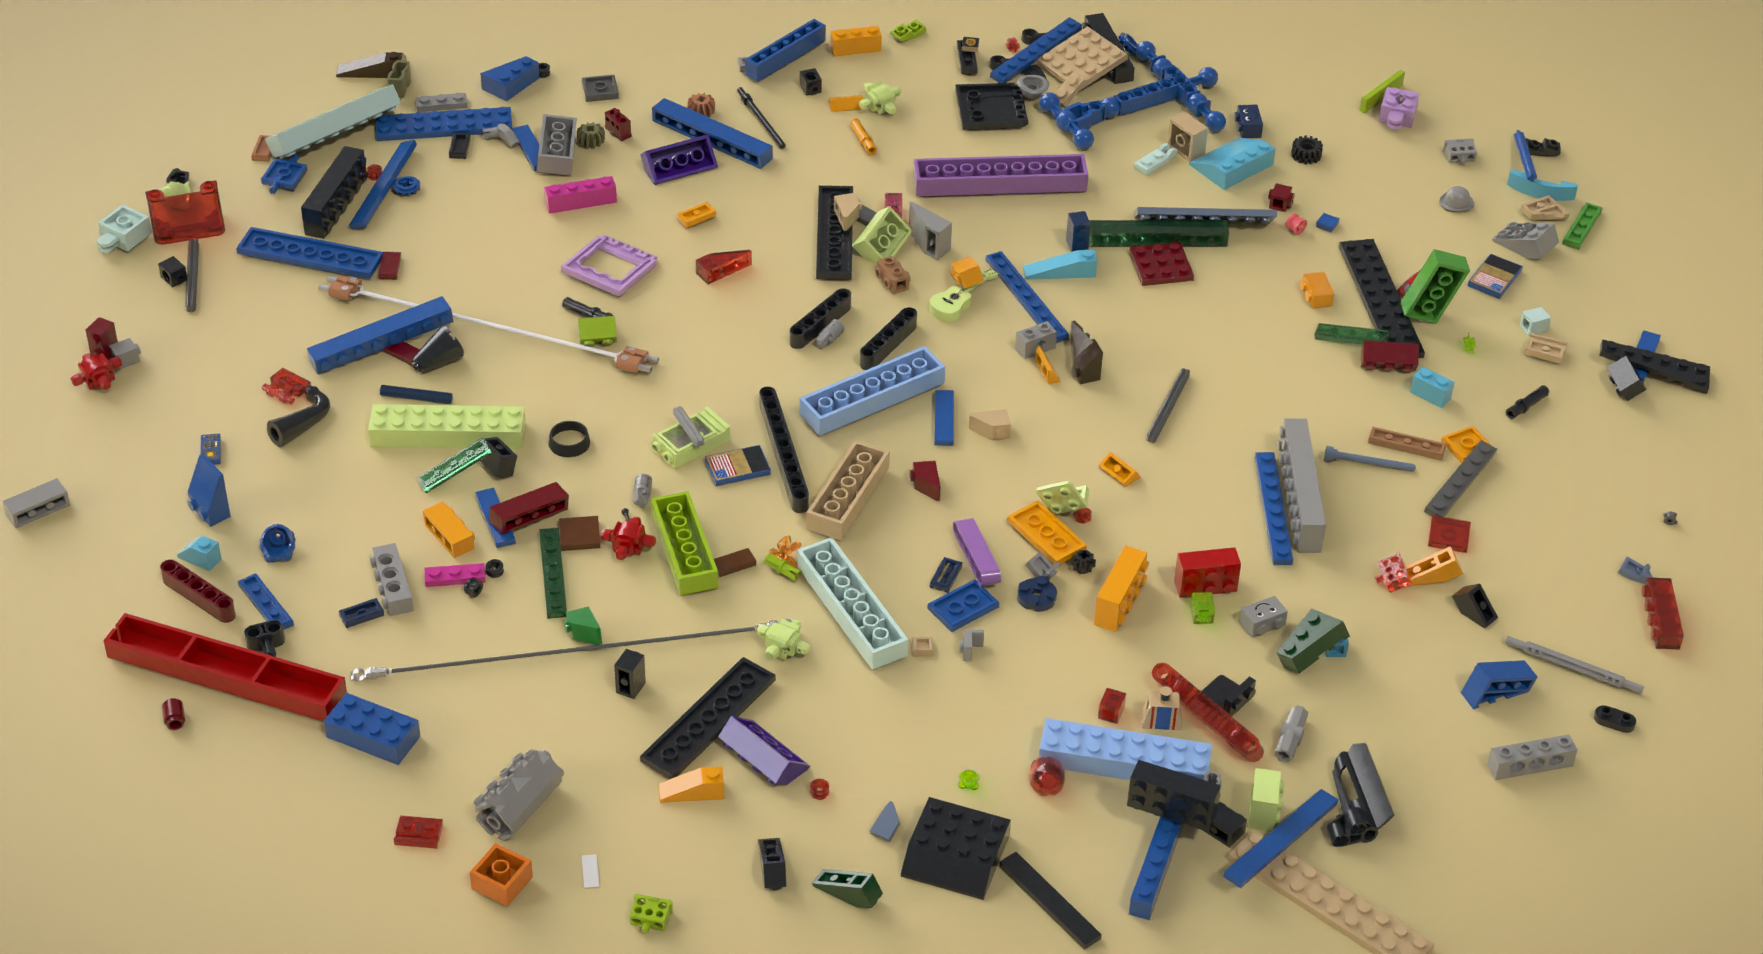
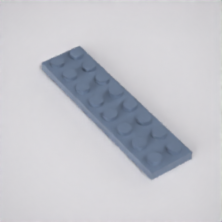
M1137 207L1134 211V218H1138V221L1156 219L1157 222H1165L1166 219H1173V222H1183L1185 219H1190V222L1208 220V223H1217L1219 220H1225V223H1235V221L1242 220V223L1246 224L1253 223V221H1260V224H1270L1277 217V210Z

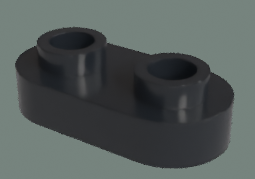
M1606 705L1599 706L1595 710L1594 720L1599 725L1623 733H1630L1635 729L1636 718L1628 712Z

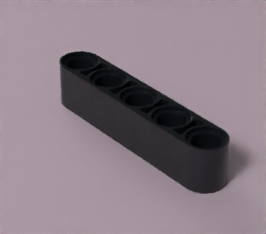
M845 288L838 289L791 326L790 346L794 349L805 347L832 320H838L850 311L851 291Z
M912 307L902 309L861 348L860 367L863 370L878 366L917 328L916 309Z

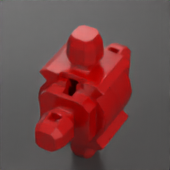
M87 353L82 356V362L78 363L80 373L73 375L70 379L74 386L82 385L85 382L90 390L93 387L106 390L111 387V381L115 380L113 369L116 370L123 364L119 357L111 358L108 361L103 353L99 356Z
M634 516L630 521L625 520L623 523L617 521L614 529H604L601 533V538L604 541L612 543V549L616 553L618 560H624L627 556H633L635 553L640 555L644 547H654L656 544V537L645 533V526L641 524L640 517Z

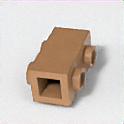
M893 256L877 260L876 276L882 280L885 287L893 295L909 290L910 275L902 268L899 261L897 262Z

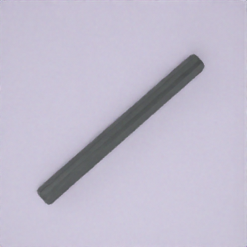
M196 238L189 240L185 302L187 312H194L196 310L199 240Z
M1182 368L1147 434L1146 439L1148 442H1156L1190 376L1189 369Z

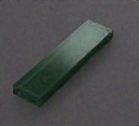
M1323 323L1318 324L1315 332V339L1354 344H1363L1364 340L1388 342L1390 338V331Z
M484 437L420 475L418 480L423 490L428 493L490 455L492 451Z

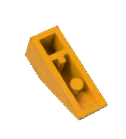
M1451 546L1396 570L1402 587L1447 582L1464 574Z
M723 766L701 767L660 783V803L724 799Z

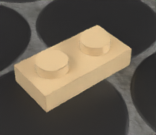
M1072 72L1054 93L1059 97L1060 104L1066 107L1085 85L1086 80Z

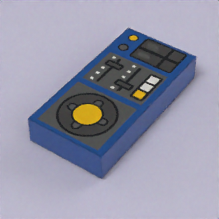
M220 433L201 435V454L203 453L214 465L221 464Z

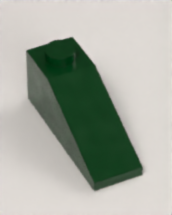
M823 869L812 883L815 888L855 907L872 908L883 895L873 873Z

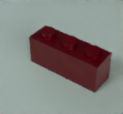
M1363 341L1361 346V367H1365L1367 370L1380 368L1385 371L1402 370L1403 372L1410 373L1416 371L1418 367L1419 344Z

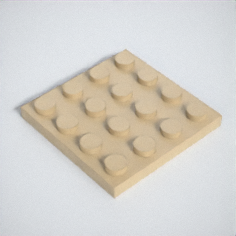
M1087 26L1042 55L1037 60V63L1063 83L1072 72H1075L1086 80L1085 85L1080 89L1082 90L1126 61L1128 55Z

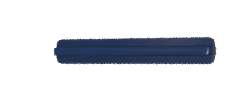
M381 385L380 387L381 396L451 404L453 400V394L448 392Z

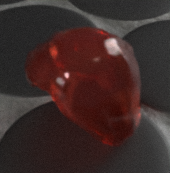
M1050 756L1039 757L1034 760L1030 767V786L1041 796L1060 793L1065 783V770L1061 762Z

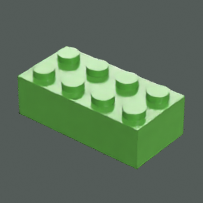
M1433 249L1401 301L1404 315L1437 324L1470 272L1466 257Z

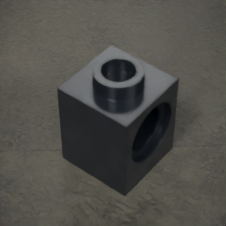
M816 68L800 71V86L806 96L822 93V79Z
M174 256L158 263L160 277L172 288L187 281L185 266Z

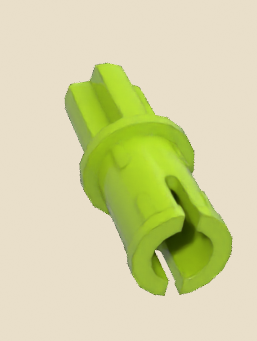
M771 553L765 557L764 563L775 569L778 574H783L794 582L799 579L796 575L801 576L802 571L788 564L787 560L783 561Z

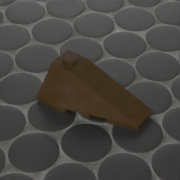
M385 52L338 65L336 77L388 78L389 72L393 70L394 62L397 60L406 61V56L404 53Z
M1075 320L1071 321L1072 375L1078 380L1079 384L1099 381L1101 379L1103 351L1095 339H1090V334L1084 333L1083 328Z

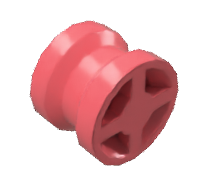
M1296 213L1291 214L1285 223V227L1293 230L1297 235H1300L1307 226V220L1300 218Z

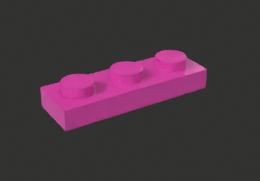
M485 563L425 567V587L466 584L472 577L476 578L477 581L486 583Z

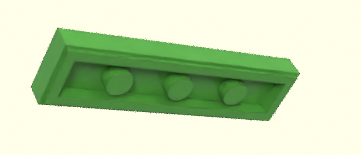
M1586 202L1563 239L1562 244L1579 250L1602 213L1603 208Z

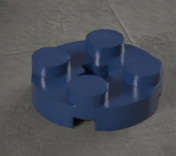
M1038 576L1037 578H1030L1019 583L1017 599L1022 607L1026 609L1030 607L1034 608L1036 612H1043L1054 606L1057 600V589L1053 583L1048 581L1047 577Z

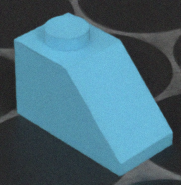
M203 535L189 542L177 554L178 558L207 571H210L222 559L219 542Z

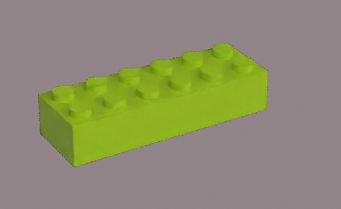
M689 491L651 498V515L679 595L718 588V570Z

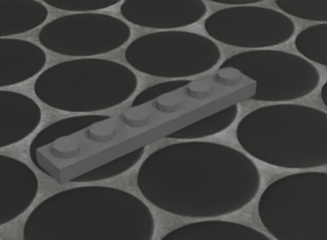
M1480 440L1428 503L1424 512L1441 521L1494 457L1497 448Z

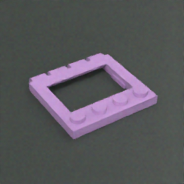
M603 235L597 236L561 266V272L620 297L656 266L657 256L647 252L644 253L643 250L633 246L630 247L626 243L619 240L615 241L614 238ZM600 249L638 266L620 280L612 279L609 274L598 273L594 268L590 266L584 267L581 264Z

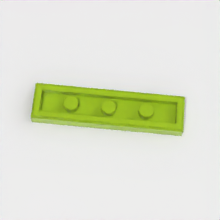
M1399 70L1363 96L1360 111L1366 113L1380 103L1384 98L1387 87L1399 89L1403 86L1405 72Z

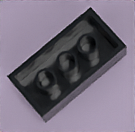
M1138 759L1130 777L1127 806L1209 832L1217 814L1221 785Z

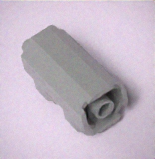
M530 749L524 755L522 753L517 754L511 760L513 763L500 771L501 780L499 782L496 780L492 781L486 787L487 791L473 801L476 806V812L479 811L476 819L488 834L493 835L496 833L500 835L498 837L500 840L512 838L562 782L564 771L553 761L548 751Z

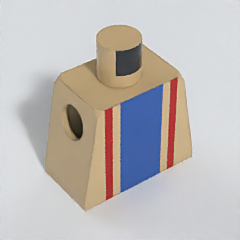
M1167 686L1161 687L1160 691L1149 692L1142 710V728L1182 731L1179 693L1172 692V689Z

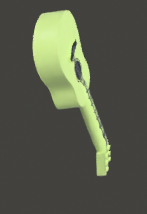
M992 269L984 271L982 273L984 282L998 278V273ZM983 282L966 289L952 286L945 292L933 295L929 302L930 313L937 319L945 322L957 320L963 310L971 305V294L969 292Z

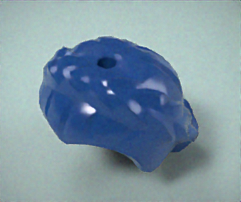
M272 524L262 533L260 547L266 562L291 560L296 538L294 537V532L282 524Z

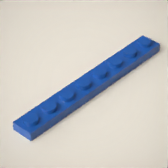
M1071 17L1067 18L990 73V78L998 83L1008 82L1035 63L1042 55L1080 31L1082 24Z
M1256 452L1255 462L1273 565H1292L1293 555L1275 453Z

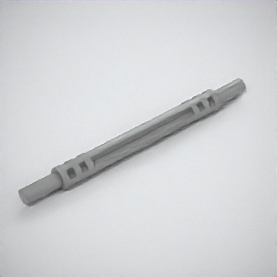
M1510 636L1506 638V644L1522 649L1524 653L1618 688L1624 687L1640 694L1643 692L1644 686L1626 680L1624 676L1529 641L1526 643Z

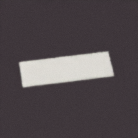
M597 854L582 855L584 888L600 887Z

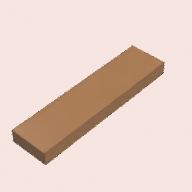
M1373 426L1368 439L1369 444L1441 461L1446 449L1445 443Z

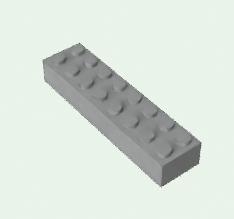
M1284 418L1283 426H1280L1281 440H1278L1277 448L1278 451H1281L1280 464H1283L1284 490L1288 491L1286 503L1290 504L1288 514L1289 517H1292L1291 531H1294L1293 544L1297 545L1298 553H1321L1326 522L1307 419Z

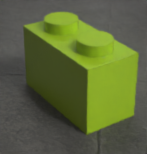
M615 316L578 319L580 344L594 346L595 343L611 345L613 342H617Z

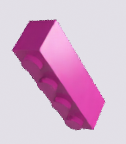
M613 176L544 187L545 204L549 214L617 203L616 184Z

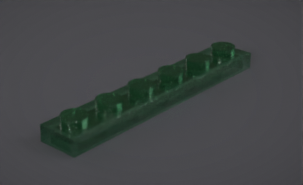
M559 527L539 529L547 619L566 617L567 606Z

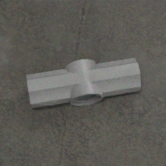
M1303 706L1291 707L1287 721L1282 725L1279 742L1275 751V756L1281 762L1292 761L1297 745L1301 743L1304 726L1308 717V711Z

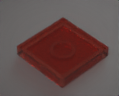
M1432 515L1428 546L1446 549L1451 546L1453 551L1467 553L1471 522Z

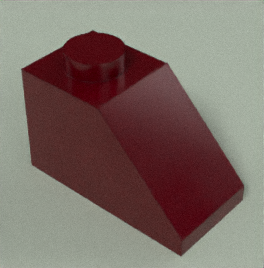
M936 461L913 462V469L909 470L910 482L913 481L915 490L935 501H940L941 486Z

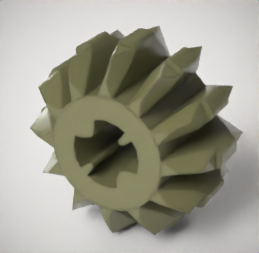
M587 122L577 128V141L581 144V147L586 146L587 149L590 147L595 149V146L600 147L604 143L605 130L600 124Z

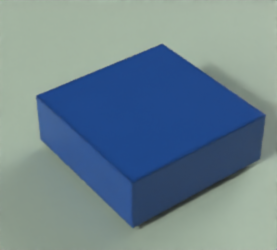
M1323 213L1318 219L1316 227L1332 232L1339 224L1340 218Z

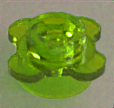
M1468 332V336L1463 337L1466 351H1472V354H1474L1473 348H1476L1475 338L1470 337V332Z
M965 770L959 774V788L972 790L979 788L977 782L980 779V775L973 770Z

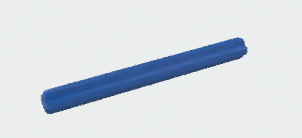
M1517 130V133H1514V138L1527 180L1534 182V179H1537V174L1524 133Z

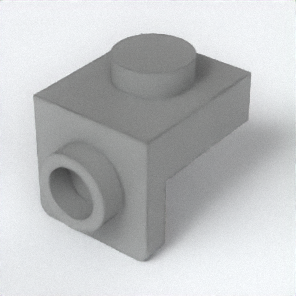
M1041 552L1037 553L1025 564L1036 578L1038 576H1045L1048 580L1057 574L1055 569L1060 565L1059 562L1052 565Z
M964 629L963 641H959V653H963V661H971L972 646H983L984 630Z

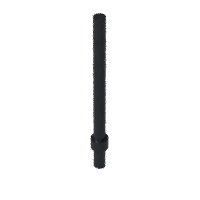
M739 87L737 92L741 96L742 102L748 105L777 145L784 149L786 144L754 104L753 98L742 87Z

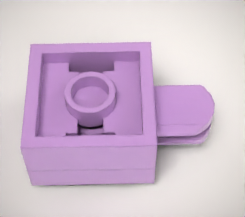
M1387 87L1381 105L1379 122L1387 123V126L1391 129H1400L1402 126L1412 128L1420 93Z

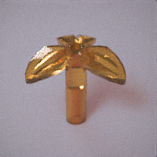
M788 535L778 542L777 547L779 551L772 548L769 550V553L779 559L782 558L781 560L783 561L787 560L788 564L797 568L796 560L788 555L799 549L801 543L795 541L791 544V538Z

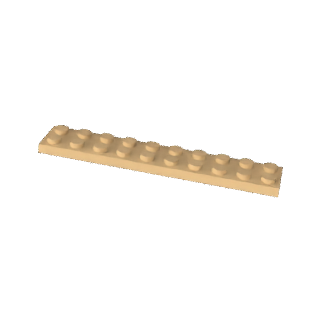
M1253 829L1228 854L1227 860L1234 864L1265 836ZM1287 850L1283 851L1255 876L1264 884L1373 954H1429L1433 950L1434 943Z

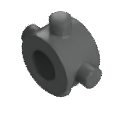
M1671 511L1663 513V522L1665 524H1677V513Z

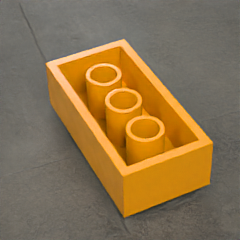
M1124 546L1097 595L1094 625L1117 632L1120 625H1124L1126 613L1131 612L1133 600L1138 599L1140 587H1144L1147 581L1145 573L1149 566V561H1147L1148 552Z

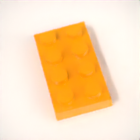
M1038 500L1008 515L1007 522L1053 564L1056 562L1062 564L1071 559L1072 556H1075L1076 551L1087 550V544Z

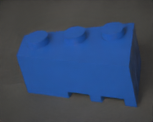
M525 56L480 73L482 90L508 101L540 78L539 63Z
M1525 660L1480 662L1474 667L1472 674L1460 693L1472 709L1479 708L1478 704L1487 701L1489 704L1496 702L1495 699L1503 696L1508 699L1529 692L1538 677Z

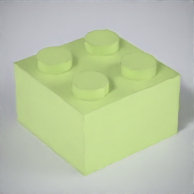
M1255 768L1248 828L1272 831L1275 823L1279 824L1280 811L1277 809H1282L1283 797L1279 793L1283 794L1284 781L1280 780L1281 771Z

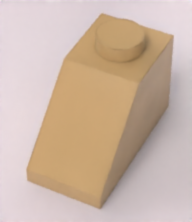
M855 193L834 196V211L843 230L847 231L859 218V210L862 209L861 201L857 199Z
M1007 409L970 413L969 429L990 440L1010 438L1011 423Z

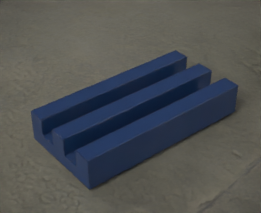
M944 557L930 582V588L934 589V587H937L939 591L945 589V592L949 593L962 569L963 562ZM947 563H949L950 565L945 571L943 578L940 582H938V579L940 578ZM956 565V567H955L954 571L952 572V574H951V576H950L948 582L945 584V582L947 581V579H948V577H949L951 571L953 570L954 566Z
M374 598L339 610V616L342 618L345 627L349 628L384 616V610L378 599Z

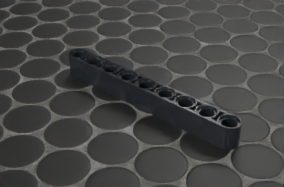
M769 386L763 387L759 391V406L788 499L794 512L805 513L809 509V491L776 390Z

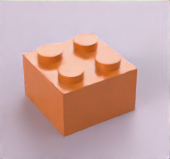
M497 843L488 850L470 871L472 890L507 907L533 878L532 861Z

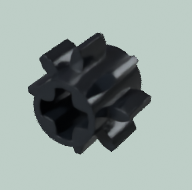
M1088 550L1076 551L1075 556H1072L1071 564L1074 565L1073 570L1080 574L1091 573L1092 567L1096 566V559H1093L1094 554H1091Z

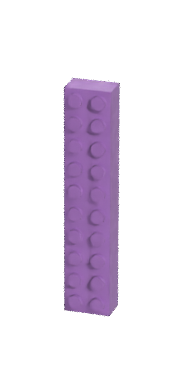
M1084 154L914 159L913 177L916 196L922 197L1087 191L1088 170Z

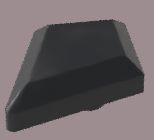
M175 168L166 178V182L185 184L187 181L189 182V172Z

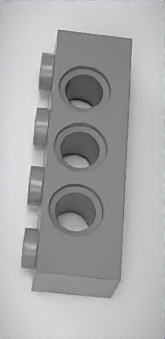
M396 543L373 547V556H370L372 568L376 567L374 576L376 582L380 581L378 589L379 594L384 595L382 597L384 609L388 608L390 616L414 611L411 592Z
M1570 735L1491 748L1487 766L1495 780L1567 768L1574 765L1578 749Z

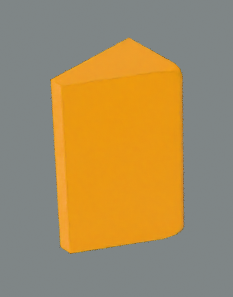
M861 95L828 98L832 112L860 110L859 102L863 100Z
M1037 347L1036 363L1048 384L1060 382V378L1044 351Z
M1112 452L1098 465L1125 487L1141 477L1136 470Z

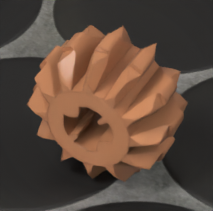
M698 93L688 98L687 108L707 117H711V114H714L715 101L711 95Z

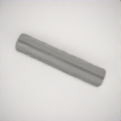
M681 406L675 407L673 415L696 447L703 446V436Z

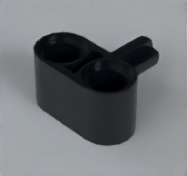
M278 620L250 625L244 630L247 649L253 651H263L264 654L276 657L275 648L283 645L285 642L283 624Z

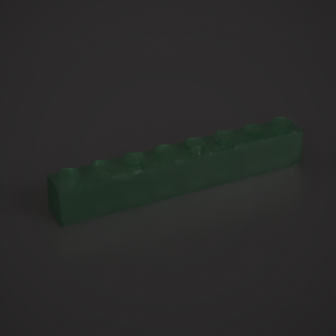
M1089 220L1091 223L1089 247H1137L1181 242L1182 247L1228 246L1229 229L1227 220Z

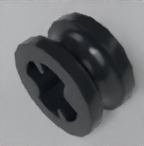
M539 63V77H548L550 75V65Z
M492 559L486 563V574L489 577L498 578L503 575L504 566L502 561Z
M474 577L470 578L464 586V592L470 594L471 597H477L483 589V582L477 581Z

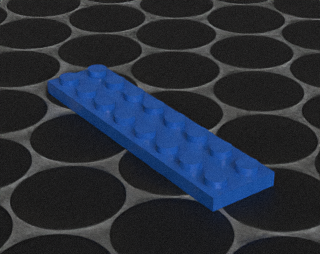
M511 107L400 113L394 115L383 114L376 118L377 141L450 137L453 136V133L480 135L484 134L483 129L494 128L499 124H506L512 129Z
M250 227L236 248L237 254L371 279L383 256L381 251Z

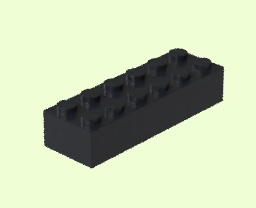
M344 146L303 203L301 212L305 235L325 239L327 234L331 232L334 224L338 222L341 214L345 212L350 201L353 200L354 195L360 190L361 185L367 180V160L363 149Z

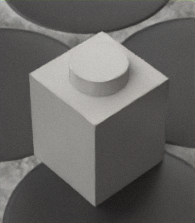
M131 338L109 345L111 357H119L123 365L118 368L119 370L140 362V348L137 343H133Z

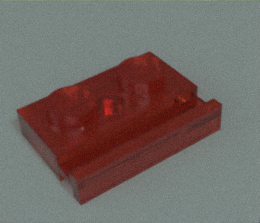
M400 815L396 836L394 837V845L437 849L443 828V819Z

